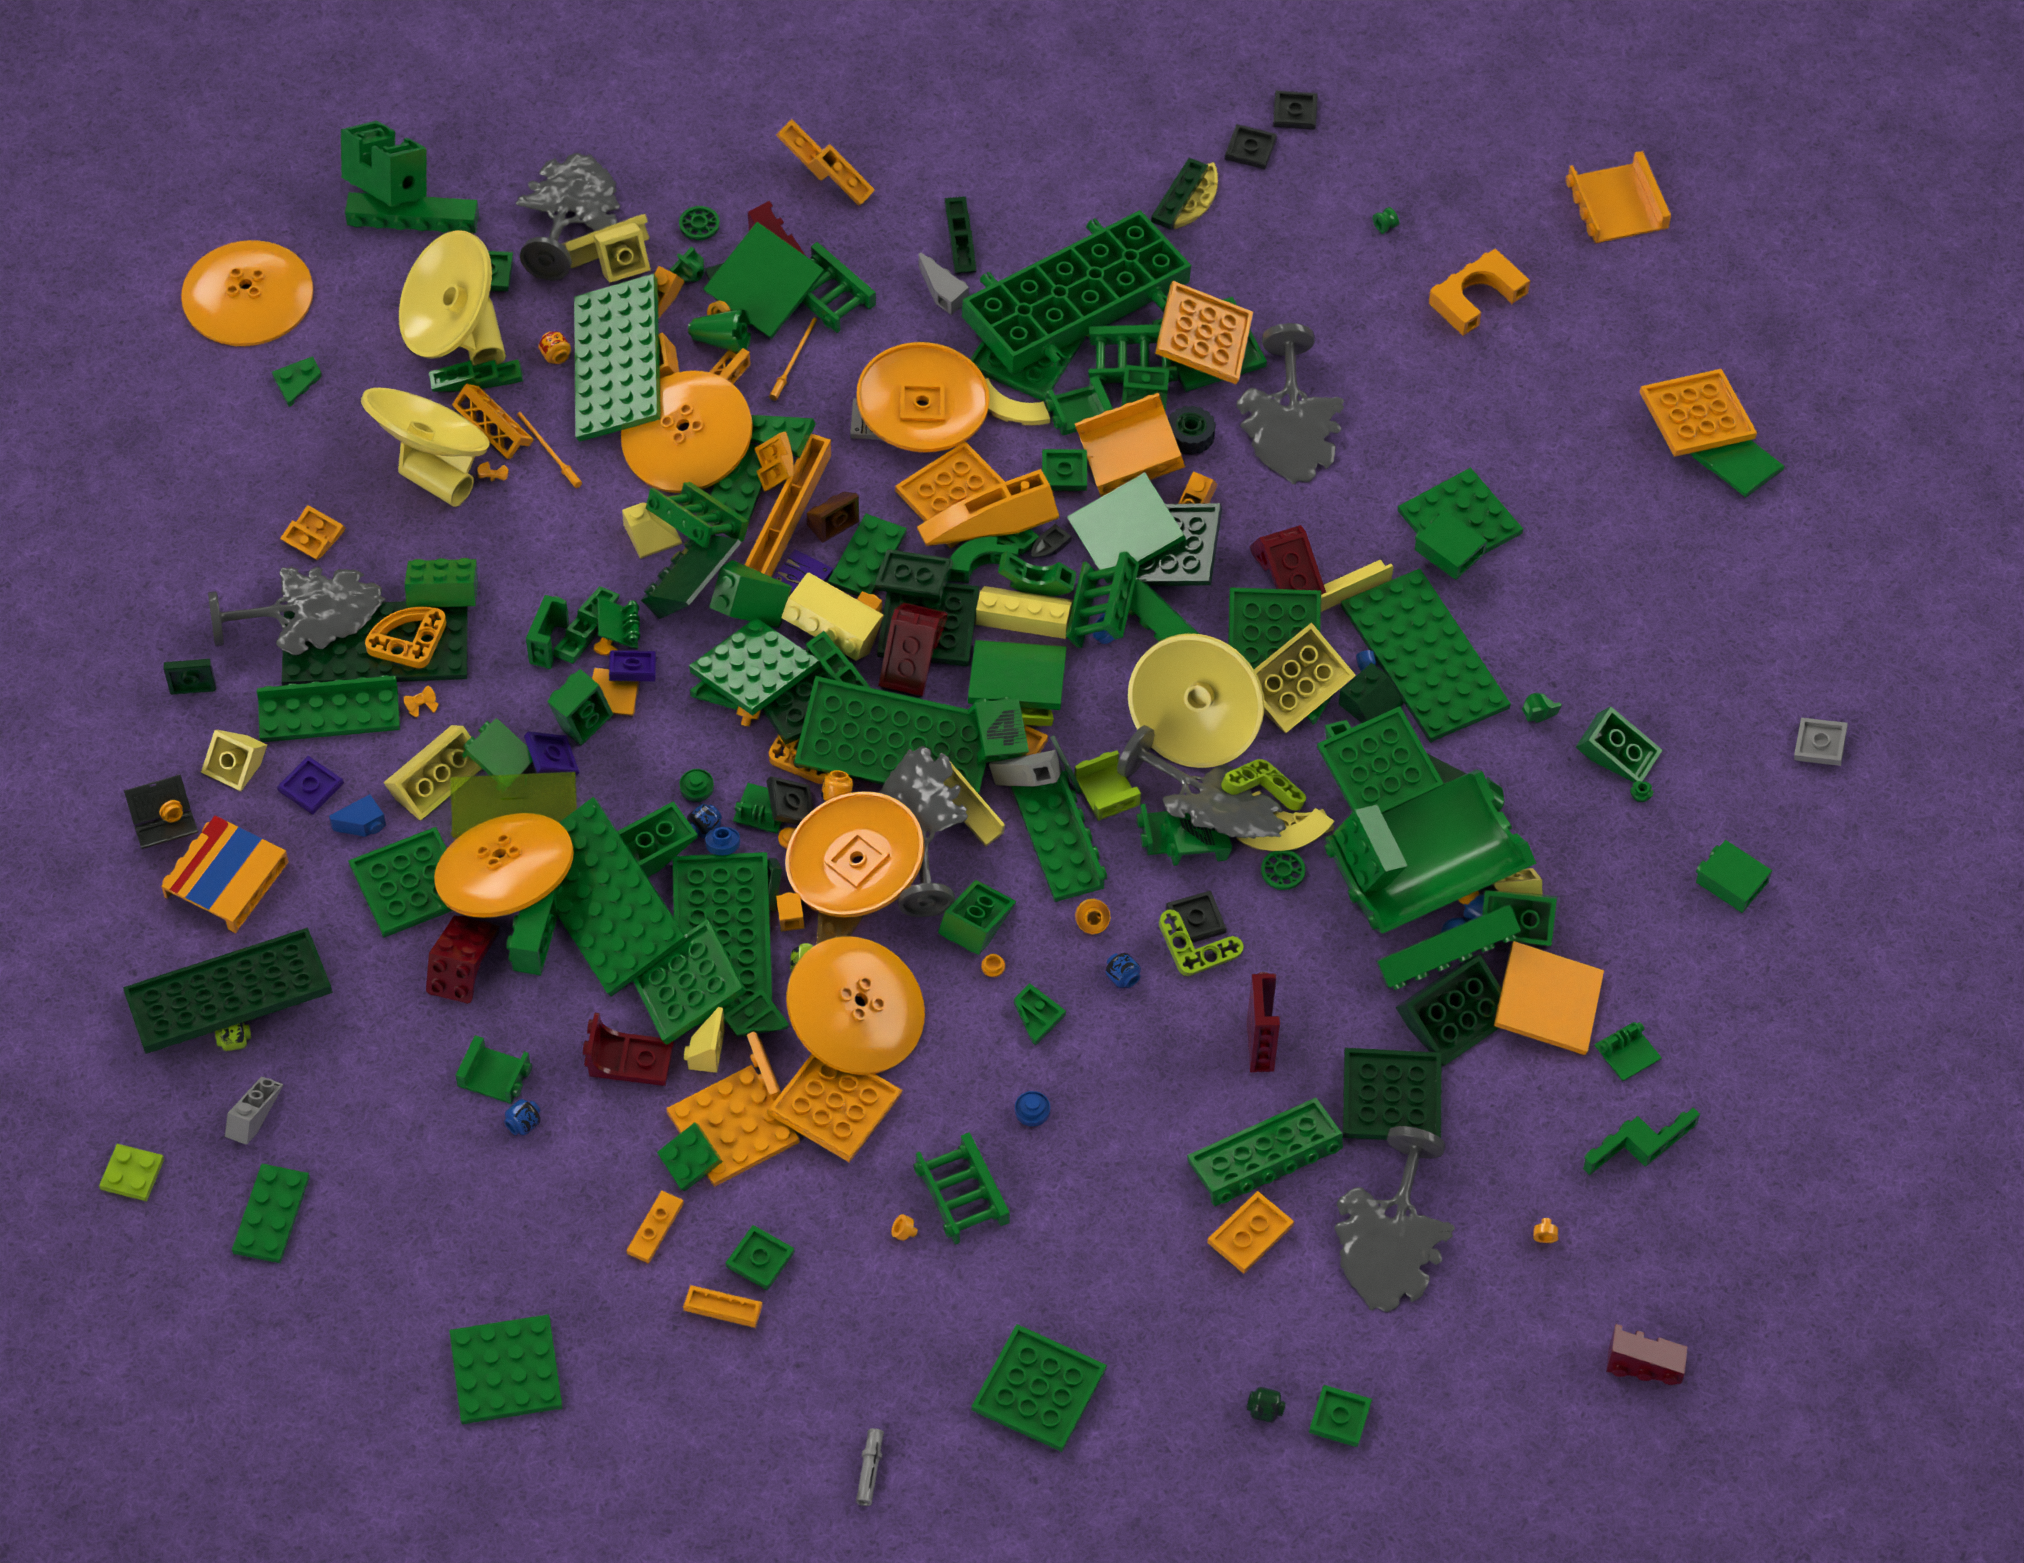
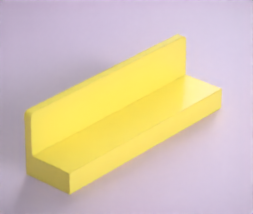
M640 214L563 243L562 245L565 246L571 256L572 264L570 268L599 258L594 239L595 234L635 223L642 231L643 240H648L649 235L644 224L648 222L646 215Z
M1380 559L1325 584L1326 593L1321 595V612L1340 604L1345 599L1391 581L1393 565L1385 566Z
M951 763L952 776L943 783L949 786L950 789L956 784L961 787L958 797L952 801L959 807L963 804L967 808L966 813L968 817L963 822L982 844L987 847L1004 833L1005 824Z

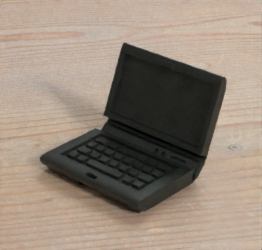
M181 774L124 790L134 825L161 817L159 814L161 806L170 800L179 801L183 810L190 809ZM191 810L183 812L182 817L176 822L170 823L163 819H158L134 826L141 849L199 833Z

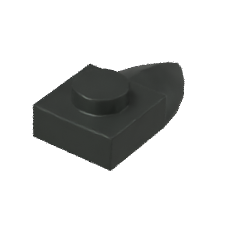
M1057 524L1052 525L1035 541L1031 557H1042L1052 552L1057 554L1071 542V535Z

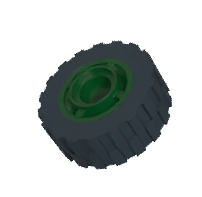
M1191 405L1177 408L1170 414L1168 421L1180 452L1195 455V453H1203L1204 450L1209 449L1210 445L1212 446L1215 439L1216 423L1210 412L1205 411L1201 407Z

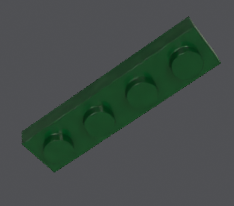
M1190 157L1188 158L1151 216L1152 223L1171 230L1207 173V164Z

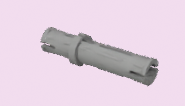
M875 1428L868 1429L866 1447L862 1451L863 1465L856 1503L859 1505H872L878 1463L882 1459L880 1451L884 1432Z

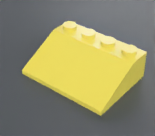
M1312 623L1254 669L1264 695V714L1285 734L1356 676Z

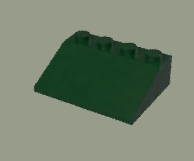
M711 535L708 548H704L688 538L683 544L685 548L682 552L678 551L670 559L672 564L669 567H664L657 575L659 579L655 583L652 582L644 590L646 594L641 601L659 619L689 606L742 542L739 539Z
M1479 954L1464 960L1395 1008L1409 1030L1429 1052L1442 1053L1441 1065L1445 1066L1499 1029V1027L1494 1026L1502 989Z

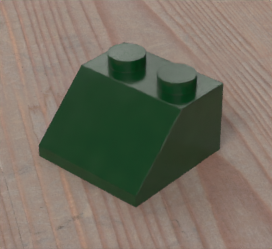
M1370 663L1340 689L1338 704L1358 721L1364 723L1399 706L1401 707L1404 702L1389 676L1373 663Z

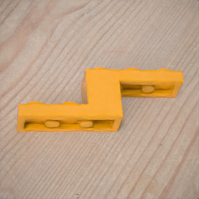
M793 119L776 134L819 180L822 181L829 176L858 206L875 191L831 144L821 149Z

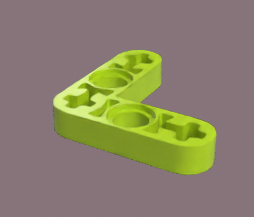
M1256 759L1227 772L1221 782L1222 789L1232 795L1240 794L1261 784L1282 804L1294 811L1302 809L1306 801V795L1272 764L1263 759Z
M1166 910L1159 918L1160 930L1177 969L1182 975L1192 976L1238 958L1243 951L1242 941L1234 936L1195 949L1178 912ZM1168 916L1170 919H1175L1173 928L1177 932L1169 935L1173 930L1171 925L1164 923ZM1176 937L1183 938L1186 946L1182 949L1176 948L1173 945V939ZM1229 943H1231L1232 946L1238 947L1235 950V953H1233L1232 950L1224 952V958H1222L1221 951L1227 949ZM1209 950L1215 952L1217 956L1216 961L1208 962L1204 958V953ZM1197 955H1199L1200 962L1193 964L1191 970L1188 966H1183L1186 959L1189 962H1193L1197 960Z

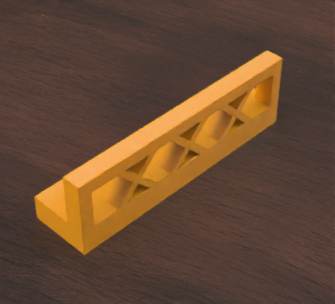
M744 348L738 354L728 350L711 369L710 373L719 374V376L734 384L751 365L750 352ZM729 358L733 359L727 366H725V363L729 360Z
M465 384L452 404L463 417L476 425L487 436L489 442L507 459L513 457L520 445L529 447L534 441L479 386ZM466 396L470 399V409H464L461 406ZM481 410L484 413V422L479 423L476 411ZM491 424H496V425H497V428H498V435H497V436H492V435H491V432H490V425H491ZM507 437L513 441L509 450L504 447V438Z

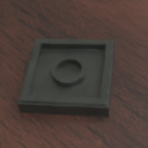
M1275 90L1273 127L1315 130L1318 93Z
M1236 124L1225 153V160L1266 169L1277 134Z
M773 776L766 780L773 820L799 825L814 810L809 785Z
M1211 890L1166 903L1167 910H1175L1181 916L1192 943L1227 932ZM1178 937L1181 945H1186L1185 940Z

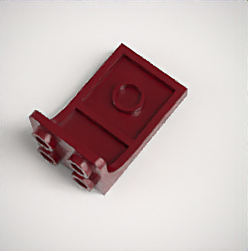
M454 915L429 952L426 992L431 995L470 1003L473 1000L474 984L479 966L497 938L500 926L486 921L481 922L465 916Z
M594 1013L593 1020L589 1019L587 1034H590L589 1041L585 1040L583 1045V1055H585L584 1066L588 1067L589 1077L666 1086L674 1041L666 1045L660 1037L628 1034L612 1030L602 1023L600 1013Z

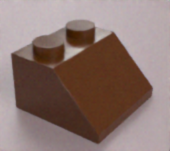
M843 491L838 495L830 497L823 504L815 506L807 512V526L822 543L859 522V496L856 493Z

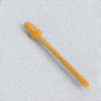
M814 317L785 372L781 377L777 378V382L769 395L771 400L776 401L787 384V375L814 327L817 318Z
M518 412L519 418L560 465L561 473L567 477L575 488H579L582 485V481L572 471L571 466L564 464L524 415Z

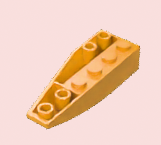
M1039 469L981 491L917 526V530L925 545L932 546L973 540L980 537L1020 533L1059 519V513L1051 486L1042 470Z

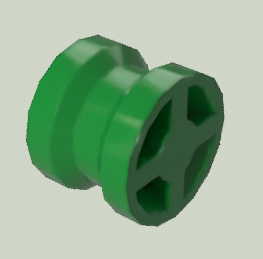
M1391 207L1385 208L1382 213L1377 212L1373 215V223L1382 234L1386 233L1389 228H1395L1399 225L1398 216Z

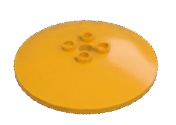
M239 241L212 250L194 264L184 280L181 300L188 321L205 337L226 345L254 346L282 337L302 321L313 299V282L305 263L289 249L266 241ZM246 284L251 285V287H249L248 289L241 288L243 285Z
M927 342L897 345L875 356L862 371L856 393L859 413L868 428L885 442L914 452L943 451L956 447L970 439L985 421L990 398L988 385L983 374L969 358L952 348ZM926 401L928 404L925 406L918 405L917 402Z
M683 371L660 379V420L621 430L623 454L635 475L646 484L658 490L681 493L683 483L691 482L700 489H705L724 479L737 467L751 441L752 416L742 393L725 378L710 372ZM689 423V427L686 430H679L681 424Z
M853 792L837 796L812 810L795 829L786 851L785 863L788 880L794 892L800 893L801 900L807 906L820 913L835 917H856L873 913L897 900L901 892L910 887L915 880L924 858L923 832L911 810L891 796L876 792ZM863 856L861 862L852 863L855 857Z
M518 813L487 820L463 833L445 850L435 870L436 890L440 899L447 907L466 916L497 917L520 911L546 897L565 878L573 861L574 851L571 838L560 823L539 814Z
M859 937L828 939L808 950L797 962L790 975L786 1002L793 1029L809 1052L828 1066L850 1074H877L901 1063L917 1045L925 1020L923 996L918 982L908 966L886 947ZM855 996L863 998L865 1006L857 1005Z

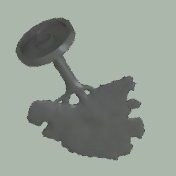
M580 153L568 155L566 161L562 164L557 162L556 158L547 161L539 173L548 179L540 183L535 181L528 182L530 190L535 192L527 196L523 194L515 202L520 207L548 212L549 217L553 220V226L548 237L529 239L523 244L520 252L521 264L530 274L537 278L556 281L564 278L569 273L572 264L570 253L565 246L558 242L562 229L567 224L585 223L586 226L594 231H598L618 222L614 214H606L609 211L620 208L616 196L613 195L616 192V182L607 169L603 168L591 154L587 156ZM568 211L576 213L574 217L564 219Z
M1287 323L1270 327L1262 335V344L1265 350L1272 354L1285 356L1286 383L1284 389L1267 395L1256 388H1250L1237 400L1236 406L1241 414L1251 412V416L1242 421L1240 426L1248 433L1250 438H1253L1251 445L1255 449L1256 457H1259L1271 470H1275L1292 484H1296L1297 481L1310 482L1316 475L1315 468L1318 463L1324 465L1325 469H1328L1334 462L1336 446L1333 443L1324 441V438L1330 432L1338 434L1342 430L1336 421H1330V419L1336 412L1341 413L1344 408L1342 405L1344 400L1339 397L1313 396L1308 398L1297 385L1296 355L1307 352L1313 347L1315 335L1308 326ZM1286 394H1289V405H1281V398H1283ZM1299 395L1301 396L1302 401L1298 400Z
M318 566L308 572L309 577L298 573L299 569L294 567L281 568L279 574L281 575V593L283 597L276 600L275 604L267 607L221 612L217 592H208L215 646L224 645L222 623L226 621L274 617L278 619L283 628L279 638L276 640V644L282 650L292 655H299L308 650L305 641L311 642L316 648L324 649L336 637L344 638L349 634L357 633V630L361 629L367 621L371 620V616L386 599L381 596L382 588L377 584L358 582L364 576V573L355 569H338L334 571L332 579H327L326 576L321 575L323 569ZM293 611L295 616L293 619H287L280 615V612Z
M1146 725L1140 727L1127 743L1118 762V774L1130 777L1145 761L1182 784L1179 794L1163 797L1164 806L1170 815L1185 818V813H1188L1191 816V823L1195 827L1215 828L1217 832L1230 837L1253 839L1267 836L1281 837L1279 833L1286 829L1284 821L1273 814V812L1277 811L1283 812L1280 805L1266 794L1253 796L1251 790L1248 789L1240 794L1232 795L1222 789L1221 782L1225 774L1233 770L1226 763L1213 768L1203 778L1187 775L1149 753L1155 734L1154 730ZM1188 785L1194 786L1200 790V793H1192Z
M924 746L919 747L915 751L911 749L907 751V754L904 755L895 770L890 772L883 788L879 792L891 796L907 806L915 815L923 832L925 850L923 862L919 870L921 884L913 885L903 890L898 898V907L901 912L912 917L941 915L955 902V894L950 887L944 884L931 883L928 847L935 836V832L943 831L957 823H962L968 817L966 813L967 808L963 804L959 807L952 801L958 797L961 787L956 784L950 789L949 786L943 783L953 773L949 757L940 753L939 758L934 762L930 749ZM928 831L930 833L929 838L926 837V833Z
M1408 1126L1393 1127L1387 1135V1141L1390 1146L1408 1155L1400 1188L1396 1195L1389 1200H1374L1373 1196L1367 1193L1364 1188L1356 1187L1339 1197L1337 1202L1341 1215L1347 1213L1351 1215L1348 1220L1339 1222L1334 1227L1340 1238V1244L1343 1245V1248L1340 1250V1266L1344 1269V1274L1350 1281L1351 1286L1356 1288L1358 1294L1372 1311L1375 1308H1379L1385 1312H1390L1398 1307L1399 1299L1404 1293L1410 1297L1411 1302L1423 1296L1430 1278L1429 1275L1422 1272L1419 1268L1429 1261L1435 1265L1442 1262L1439 1250L1433 1247L1442 1240L1447 1242L1453 1237L1452 1232L1455 1229L1454 1225L1449 1222H1441L1425 1215H1417L1415 1207L1411 1204L1410 1194L1419 1158L1434 1159L1441 1157L1445 1151L1446 1144L1444 1140L1431 1132ZM1395 1204L1398 1205L1396 1215L1393 1218L1385 1215L1387 1208ZM1407 1210H1410V1215H1409V1217L1406 1216V1211H1407Z

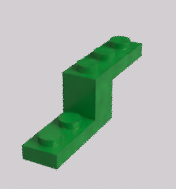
M1694 1108L1687 1113L1682 1112L1677 1116L1674 1124L1670 1127H1663L1658 1134L1639 1116L1632 1121L1627 1120L1621 1125L1615 1135H1608L1599 1148H1593L1585 1155L1583 1169L1591 1175L1624 1147L1646 1167L1698 1124L1700 1113Z

